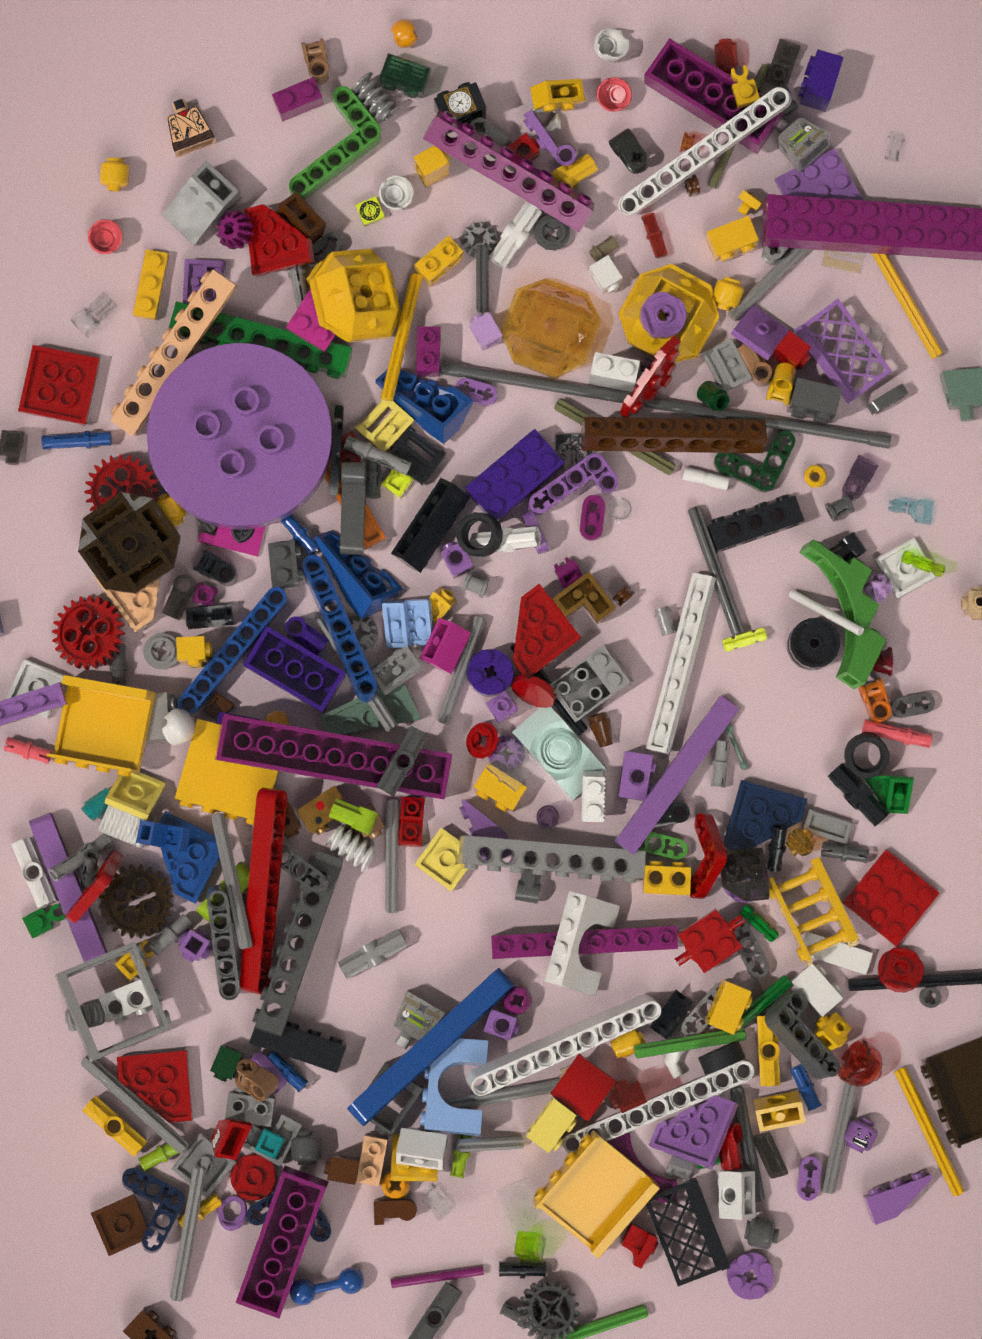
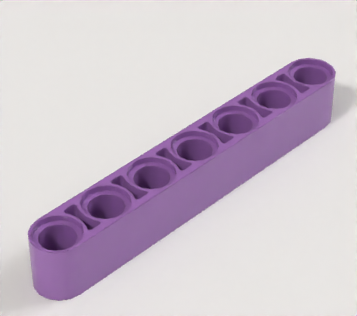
M51 812L29 821L47 871L69 857ZM75 870L58 882L51 878L65 915L83 893ZM90 907L75 924L67 919L84 962L108 953Z

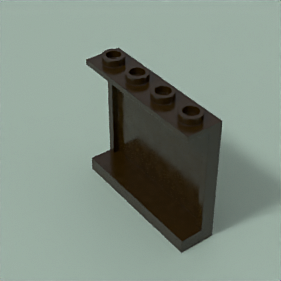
M981 1036L921 1059L923 1065L920 1066V1070L924 1079L928 1078L931 1087L928 1088L933 1101L937 1100L940 1108L937 1110L939 1119L942 1123L945 1122L948 1131L945 1132L950 1145L954 1144L956 1148H961V1145L982 1138Z

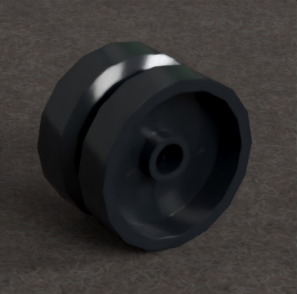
M808 618L800 622L790 632L787 640V653L791 661L799 668L808 671L819 670L830 664L837 656L840 648V636L836 628L821 618ZM812 639L815 640L814 644H818L816 648L810 645Z

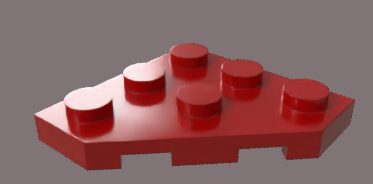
M261 204L244 209L245 214L250 217L249 222L254 224L251 228L254 235L249 237L251 243H248L253 276H261L314 262L312 240L271 207Z
M673 336L658 350L650 369H645L636 382L638 385L634 388L632 395L628 394L623 401L620 415L630 417L632 414H638L647 400H653L658 390L662 386L665 388L673 378L671 374L676 367L675 360L680 354L678 350L681 341L677 337Z
M540 584L521 597L513 655L514 665L522 675H526L525 678H530L581 639V636Z
M187 1050L117 1057L119 1081L132 1090L148 1106L158 1112L167 1122L193 1120Z

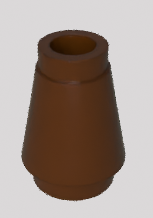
M603 712L590 716L588 724L599 743V747L613 744L611 721L607 713Z

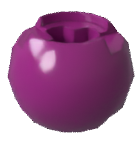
M514 986L506 992L503 997V1004L509 1013L521 1015L530 1009L532 996L523 986ZM514 994L524 997L521 1001L522 1006L518 1007L517 1004H511Z

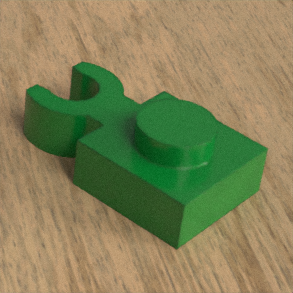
M60 904L52 905L47 913L44 907L22 918L32 939L53 929L52 921H63L66 918L65 914L60 917L55 915V910L61 907Z

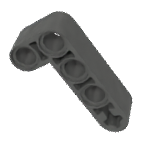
M342 462L340 554L363 555L366 463Z
M800 990L781 994L765 1015L767 1027L814 1078L824 1079L836 1076L840 1071L838 1059L799 1017L807 1006L806 995Z

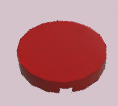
M524 674L516 676L511 687L518 698L532 706L540 708L552 707L557 695L553 693L554 689L550 684L535 676H531V678H525L526 675Z
M895 947L885 952L878 963V977L881 983L887 989L894 992L905 993L914 990L920 984L924 975L922 960L913 950L905 947Z
M248 1154L241 1157L231 1171L232 1187L240 1197L249 1201L267 1197L273 1191L277 1182V1171L274 1164L258 1154Z

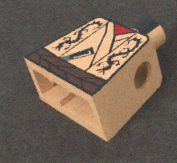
M179 99L172 103L175 114L168 116L167 119L176 158L216 143L212 130L197 106L188 109L185 99Z

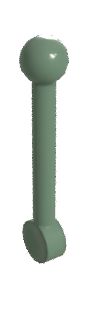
M728 725L724 732L731 739L740 760V768L746 770L749 765L744 761L733 735V727Z

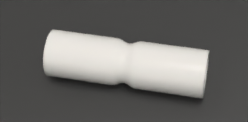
M686 466L682 480L705 484L722 490H727L730 477L706 473L705 471Z

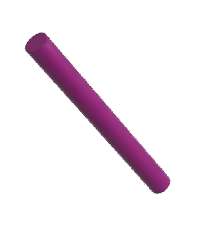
M483 1266L393 1278L391 1279V1287L397 1288L484 1275Z

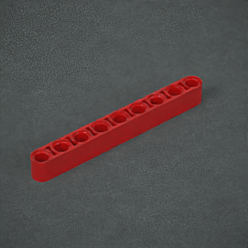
M264 787L258 791L256 797L246 916L253 945L250 948L242 949L239 981L242 991L259 995L262 994L264 986L269 987L271 978H268L273 961L287 809V794L285 791Z

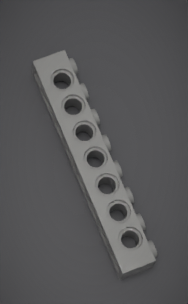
M463 835L460 836L458 864H464V869L478 870V865L487 866V871L501 872V867L510 868V873L524 874V869L533 870L534 875H546L547 871L555 872L557 877H569V873H575L581 879H592V875H599L600 880L614 881V877H622L623 882L637 883V879H644L646 851L637 850L632 855L625 849ZM482 847L489 851V857L486 860H482L479 857V850ZM505 849H508L512 854L509 862H505L502 859V852ZM528 851L534 854V861L531 864L526 863L524 859ZM550 853L555 854L557 857V862L554 866H550L547 862V857ZM573 855L579 858V865L576 868L570 865V858ZM595 857L600 858L602 861V866L599 870H596L592 865ZM618 859L624 862V869L621 872L615 868V862Z

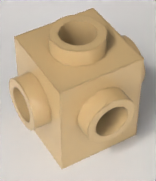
M971 587V591H967L961 597V610H964V616H971V620H982V606H978L976 603L977 598L982 599V587Z

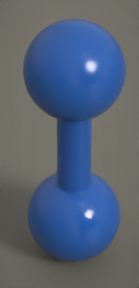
M349 1267L340 1273L338 1279L313 1284L308 1279H298L290 1288V1297L298 1305H308L314 1300L317 1293L340 1288L347 1294H355L362 1289L364 1276L357 1268Z

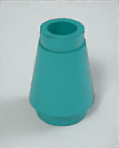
M106 787L83 803L84 806L81 810L92 821H95L97 818L100 819L108 807L105 804V799L110 790Z

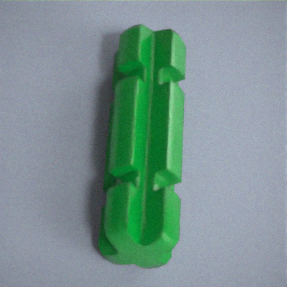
M746 904L739 913L745 919H748V922L761 934H764V937L769 942H773L779 936V933L773 927H769L770 924L758 913H754V909Z

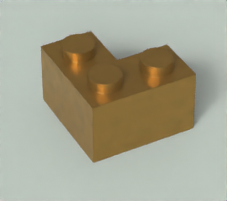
M589 571L552 598L566 618L584 606L596 624L616 610V606Z

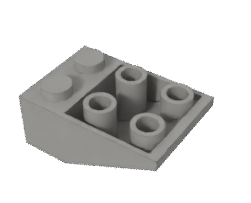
M205 161L188 179L162 213V216L195 246L220 220L219 217H223L241 199V195L238 189L210 163Z
M605 644L550 685L554 689L553 693L557 695L560 703L576 723L633 682V679L608 645Z

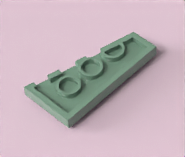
M405 683L387 695L384 694L381 688L377 689L378 695L397 724L421 720ZM358 698L319 716L326 732L341 735L383 727L369 703L362 702Z

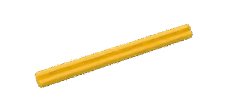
M871 253L930 357L935 359L942 355L943 351L888 255Z
M412 273L409 278L381 398L385 401H393L422 282L420 274Z
M901 1067L894 1071L895 1076L952 1195L956 1197L963 1194L965 1190L907 1068Z

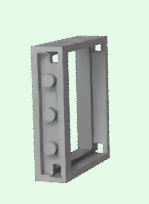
M135 942L55 975L90 1063L170 1029L169 1024L172 1021L169 1012L162 1009L160 1004L163 1001L162 995L158 988L154 989L151 982L154 980L150 967L145 968L142 960L145 958L144 952L140 945L136 946ZM129 953L159 1026L98 1051L68 978Z

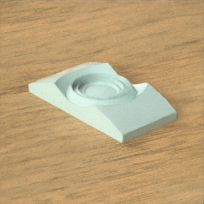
M539 707L512 731L514 736L572 801L582 793V771H607L590 749L551 707Z

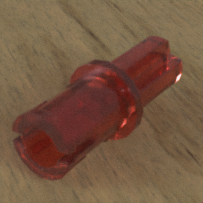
M648 213L641 217L647 233L646 240L650 241L655 258H663L667 255L662 238L663 231L659 229L655 213Z

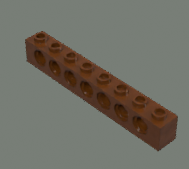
M584 417L581 429L582 451L763 453L767 442L766 420Z

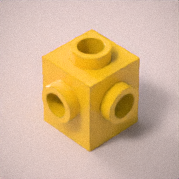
M835 1012L828 1016L825 1014L823 1017H820L816 1022L817 1027L813 1033L831 1051L841 1047L848 1040L847 1034L852 1027L842 1016Z

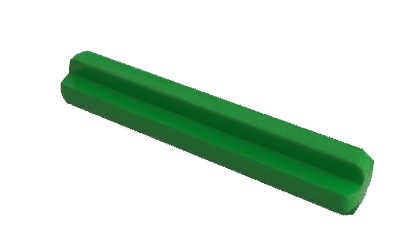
M782 975L754 999L747 1010L744 1009L741 1017L743 1018L741 1028L792 986L787 976Z

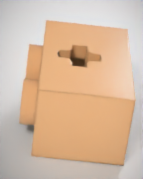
M365 1134L356 1179L357 1183L374 1186L380 1185L388 1138Z

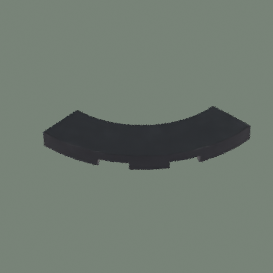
M335 405L329 495H337L339 491L340 453L344 416L343 405Z

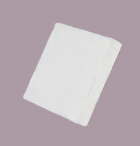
M915 537L874 559L881 573L886 576V579L890 578L892 592L896 599L937 577Z
M24 658L6 699L58 682L62 684L63 675ZM53 709L39 713L38 715H41L49 719V716Z

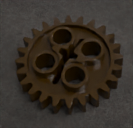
M130 864L129 871L122 866L121 874L119 875L116 872L114 875L115 879L104 890L106 894L99 896L100 899L105 900V903L99 905V908L106 909V912L101 917L110 918L106 925L115 924L113 932L122 929V937L129 932L130 939L134 938L135 933H138L139 938L142 939L145 931L149 936H152V928L160 931L158 924H167L164 916H172L167 911V908L174 907V904L168 903V899L173 898L174 895L167 894V891L172 886L163 885L167 880L166 877L158 879L160 871L151 874V866L146 871H144L143 864H139L137 870H135L133 864ZM144 879L148 882L149 887L146 892L141 893L137 889V883ZM119 889H124L127 892V898L123 902H119L116 899V892ZM149 893H156L155 896L140 901V907L131 905L121 911L117 909L121 905L132 902L134 900L133 896L141 898ZM149 901H154L157 904L158 908L154 914H149L146 911V904ZM128 910H133L136 914V919L133 923H128L125 920L124 916Z

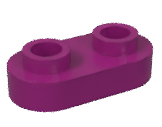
M598 495L586 497L582 504L580 534L587 541L597 540L603 531L605 502ZM590 504H596L598 509L591 511L589 506ZM593 526L595 532L592 534L588 533L587 527Z

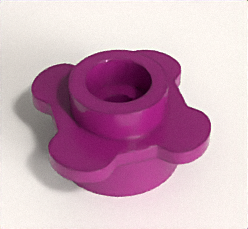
M199 582L196 585L197 589L195 595L192 596V601L195 604L201 603L205 606L214 605L213 599L218 594V589L215 586L209 587L203 582Z

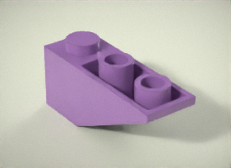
M465 799L461 801L463 806L459 808L464 820L469 818L472 827L468 828L471 836L508 839L503 829ZM482 847L479 850V854L482 860H486L489 857V851ZM508 849L502 852V859L512 855Z
M919 1171L911 1175L912 1179L903 1181L901 1178L890 1182V1187L881 1189L879 1186L868 1190V1194L863 1196L872 1223L877 1225L898 1217L933 1178L932 1174H925L924 1171Z

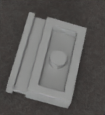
M732 338L702 353L717 385L726 392L752 380Z

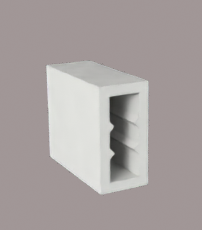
M595 352L588 384L632 393L640 361Z

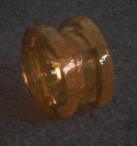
M684 132L679 152L687 151L693 146L695 134L689 136L687 132Z

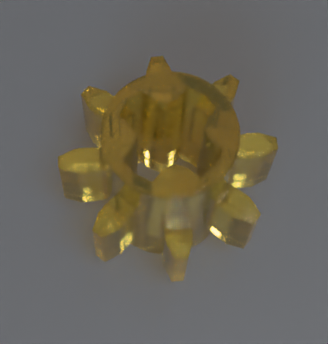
M796 828L788 834L786 845L793 856H796L798 853L801 856H806L813 851V843L816 840L808 828L804 831Z

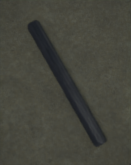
M982 971L923 975L920 984L916 988L982 984ZM879 977L853 978L848 980L849 991L887 989L881 983Z

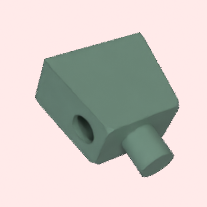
M982 368L943 371L940 374V380L948 409H960L961 422L973 421V408H980L982 406Z

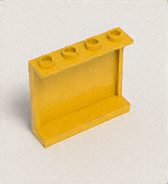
M63 675L62 684L67 685L65 697L68 704L64 705L62 709L54 753H47V757L55 758L54 763L68 765V761L76 762L75 767L89 769V765L97 766L96 771L110 773V769L118 770L117 775L131 777V773L140 774L156 693L144 689Z
M197 719L195 732L190 742L175 799L180 800L179 805L192 808L193 804L202 806L201 811L215 814L217 810L224 812L225 818L237 821L239 816L246 818L247 824L254 825L257 793L263 787L274 789L279 771L215 760L221 725Z
M593 1130L590 1135L586 1134L581 1139L580 1146L575 1152L572 1151L566 1156L564 1165L559 1170L556 1169L552 1172L549 1182L535 1192L533 1202L535 1208H541L589 1247L591 1253L599 1259L660 1188L653 1178Z

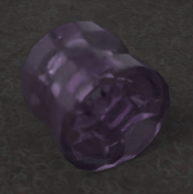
M543 806L537 812V823L542 828H552L559 821V812L553 806Z

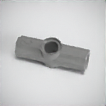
M397 929L379 940L375 939L360 947L359 951L338 961V964L346 979L352 978L361 973V971L367 968L371 969L387 960V957L406 948L408 945L400 930Z

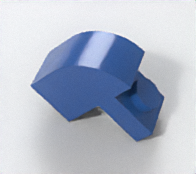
M140 820L136 843L186 852L191 829Z

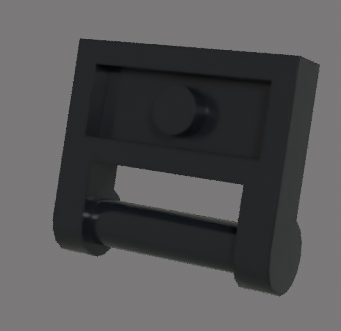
M410 426L390 453L412 462L407 475L423 486L447 453L442 449L439 451L416 434V430ZM411 440L434 457V459L430 463L407 446L406 443Z

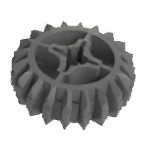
M542 1279L538 1281V1285L532 1283L530 1289L523 1291L526 1297L522 1296L519 1298L520 1303L523 1305L517 1307V1310L523 1312V1315L519 1316L518 1320H525L522 1329H530L528 1332L529 1337L536 1334L535 1339H566L567 1333L571 1334L574 1332L572 1326L578 1325V1321L574 1317L580 1315V1312L574 1310V1308L579 1306V1303H573L572 1299L575 1298L576 1294L569 1295L567 1293L570 1289L568 1286L561 1289L562 1282L558 1281L554 1285L553 1279L547 1280V1283ZM549 1293L554 1295L555 1298L548 1301L545 1298L541 1299L538 1294ZM561 1303L564 1308V1315L560 1312ZM550 1306H552V1307H551V1310H550V1312H549L550 1315H548L547 1317H545L546 1314H547L546 1312L548 1311L547 1308L550 1307ZM533 1307L537 1310L538 1313L536 1319L533 1314ZM548 1321L553 1325L557 1324L559 1328L551 1330L542 1327V1325Z

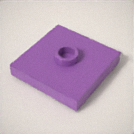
M752 305L733 329L731 335L768 360L789 329L755 305Z

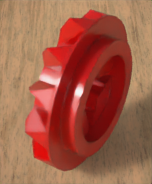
M482 722L473 726L466 738V747L473 757L479 759L492 757V753L498 750L497 744L501 740L498 738L499 731L495 729L494 725ZM482 736L488 738L485 741V746L480 744L483 741Z

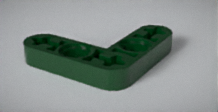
M790 431L779 432L761 467L732 453H718L714 458V467L717 471L759 492H769L775 486L796 442L795 437ZM785 436L789 438L788 442L791 443V445H786L782 451L787 453L786 456L779 451L773 450L774 447L777 450L781 445L779 438L783 439ZM726 456L728 457L727 462L734 465L735 461L739 462L734 469V473L730 472L732 467L729 465L721 467V462L718 458L723 459ZM771 456H778L781 459V465L778 468H773L769 465L768 460ZM739 467H749L751 475L747 478H742L738 474ZM755 471H758L757 477L764 479L767 476L769 478L768 482L771 485H766L764 488L761 486V481L755 479L754 483L750 481L754 477Z

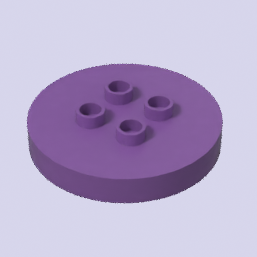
M248 343L223 344L211 347L188 358L164 381L156 394L149 413L147 424L148 452L151 464L160 483L169 496L187 513L217 527L242 530L255 529L271 525L290 516L300 509L316 492L323 481L331 459L332 422L327 404L318 385L293 359L261 345Z

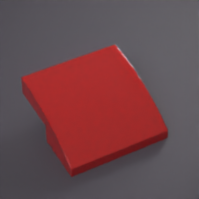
M578 1054L550 1094L586 1121H589L616 1083V1080L581 1054Z

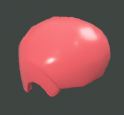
M611 77L605 79L598 86L596 96L599 105L605 110L616 112L624 110L630 104L632 90L630 84L624 79Z
M98 220L89 229L88 243L99 254H111L122 243V230L112 220Z

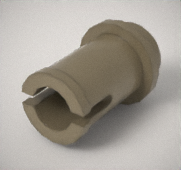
M610 235L609 238L599 245H593L589 253L593 260L597 262L613 250L619 248V244Z

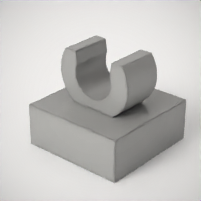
M672 1156L665 1173L688 1180L694 1163Z

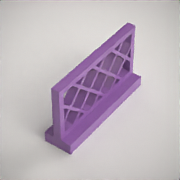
M839 298L803 325L793 330L800 339L811 346L810 354L833 385L842 388L841 395L848 405L892 372ZM838 305L843 312L842 321L828 320L830 310ZM826 314V319H819ZM845 316L850 321V323L844 322ZM815 321L825 322L823 335L813 334L808 327ZM828 323L841 325L839 338L826 336ZM844 325L853 326L856 329L855 340L842 338ZM858 335H860L864 341H858ZM817 338H822V345L819 343ZM825 339L838 341L836 354L825 351ZM841 341L854 343L852 356L839 354ZM857 343L866 344L870 348L869 358L855 356ZM872 352L877 359H871ZM830 356L836 357L835 363ZM839 357L852 359L850 372L839 370L837 367ZM855 359L868 361L866 374L853 372ZM870 363H881L885 371L879 376L869 375ZM843 374L849 375V381L845 378ZM852 375L865 377L864 387L857 392L851 386ZM868 378H875L867 384Z

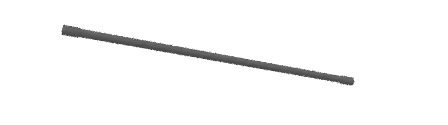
M446 361L442 362L441 375L459 378L466 377L623 403L628 394L632 395V393L469 367ZM656 397L651 401L647 400L643 407L713 419L766 420L767 428L864 443L869 446L889 449L891 435L867 433L728 409L718 411L704 405Z

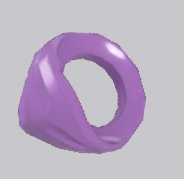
M238 1196L227 1197L218 1208V1219L225 1230H237L247 1219V1205ZM236 1201L241 1205V1212L234 1221H228L225 1219V1206L229 1202Z

